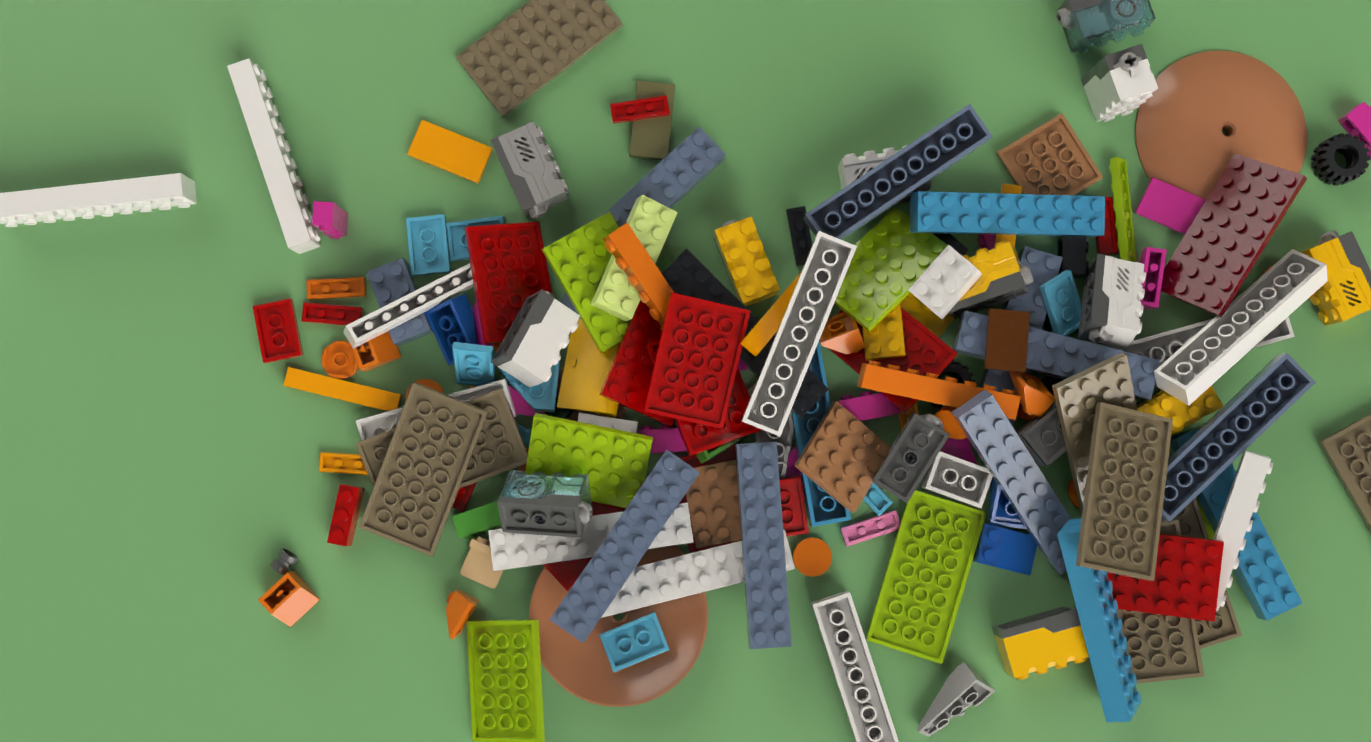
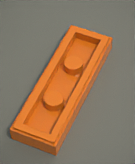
M365 277L306 280L308 300L366 297Z

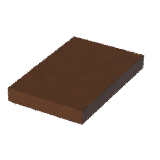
M988 309L984 369L1026 372L1030 312Z

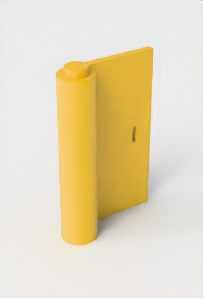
M578 319L579 325L577 329L570 334L557 408L596 412L603 417L615 418L618 403L599 394L621 342L600 353L583 321Z

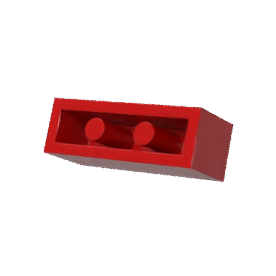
M348 484L339 485L327 543L341 546L352 545L365 488Z

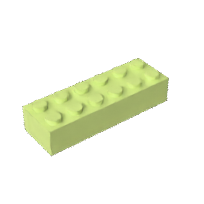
M641 195L636 199L626 223L629 224L656 264L678 212L645 195ZM612 254L590 305L624 321H628L633 318L640 298L636 288L628 282L624 270L617 266L616 258Z

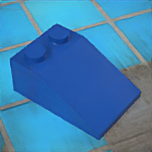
M466 294L451 298L424 312L448 366L454 364L453 342L477 344L474 312Z
M992 477L990 483L989 524L1026 529Z
M983 523L973 561L1031 575L1037 544L1031 535Z

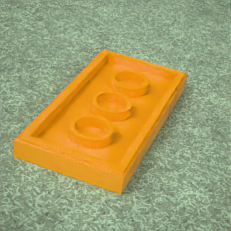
M421 120L407 155L479 184L493 148Z

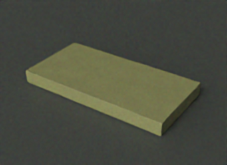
M637 81L635 100L667 95L670 116L633 121L630 157L663 160L668 156L675 84Z

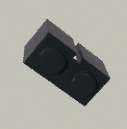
M1062 236L1058 238L1057 256H1062L1063 258L1058 275L1065 270H1071L1075 278H1081L1086 275L1089 269V263L1086 261L1089 243L1086 242V236Z

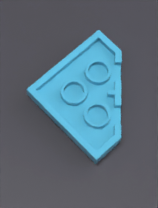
M560 360L555 366H551L552 375L550 379L533 387L526 386L500 369L502 375L534 411L555 412Z

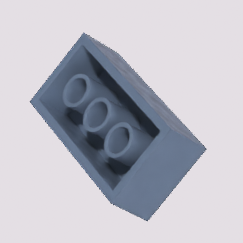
M404 258L366 272L380 308L418 290L415 280L411 276L408 262ZM422 313L389 330L393 344L401 346L429 335L433 331L425 313Z

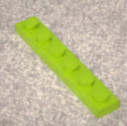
M1115 157L1110 159L1109 171L1112 175L1111 190L1114 194L1113 209L1116 213L1117 247L1120 251V259L1137 262L1126 159Z

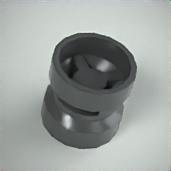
M282 548L279 552V557L274 559L270 566L280 574L285 575L287 572H290L291 565L296 564L299 559L291 551Z

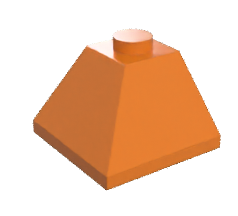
M846 312L827 319L820 337L822 346L844 354L856 353L866 348L856 321Z
M1009 371L1016 394L1021 396L1020 403L1023 406V411L1030 416L1034 414L1042 417L1055 401L1054 396L1039 378L1027 372Z
M460 589L456 590L455 593L452 591L446 600L448 603L446 614L449 638L455 639L460 635L479 600Z

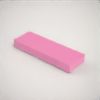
M892 510L880 516L877 515L840 527L847 547L898 530L900 520L897 511Z

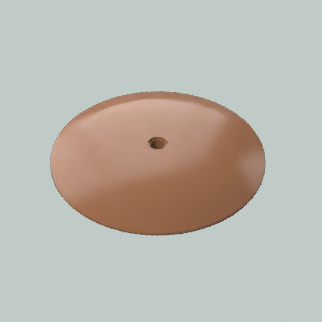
M1221 50L1206 51L1187 56L1166 68L1155 79L1158 89L1152 93V97L1146 99L1145 103L1140 104L1135 126L1136 147L1142 167L1150 180L1151 177L1206 200L1234 154L1292 172H1300L1307 147L1306 121L1300 102L1281 75L1265 63L1251 56ZM1222 129L1227 132V136L1222 133Z
M677 546L648 549L636 567L685 554ZM545 567L537 579L531 597L529 620L539 619L541 663L560 686L580 699L609 707H626L646 703L660 697L675 687L688 674L700 655L708 626V604L705 592L624 612L625 617L621 621L615 620L614 615L600 618L585 642L582 643L549 620L569 591ZM655 612L670 650L613 673L599 634Z

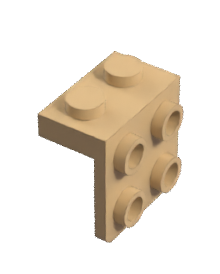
M480 536L473 538L469 544L471 548L460 574L494 589L497 587L504 570L493 571L489 540Z

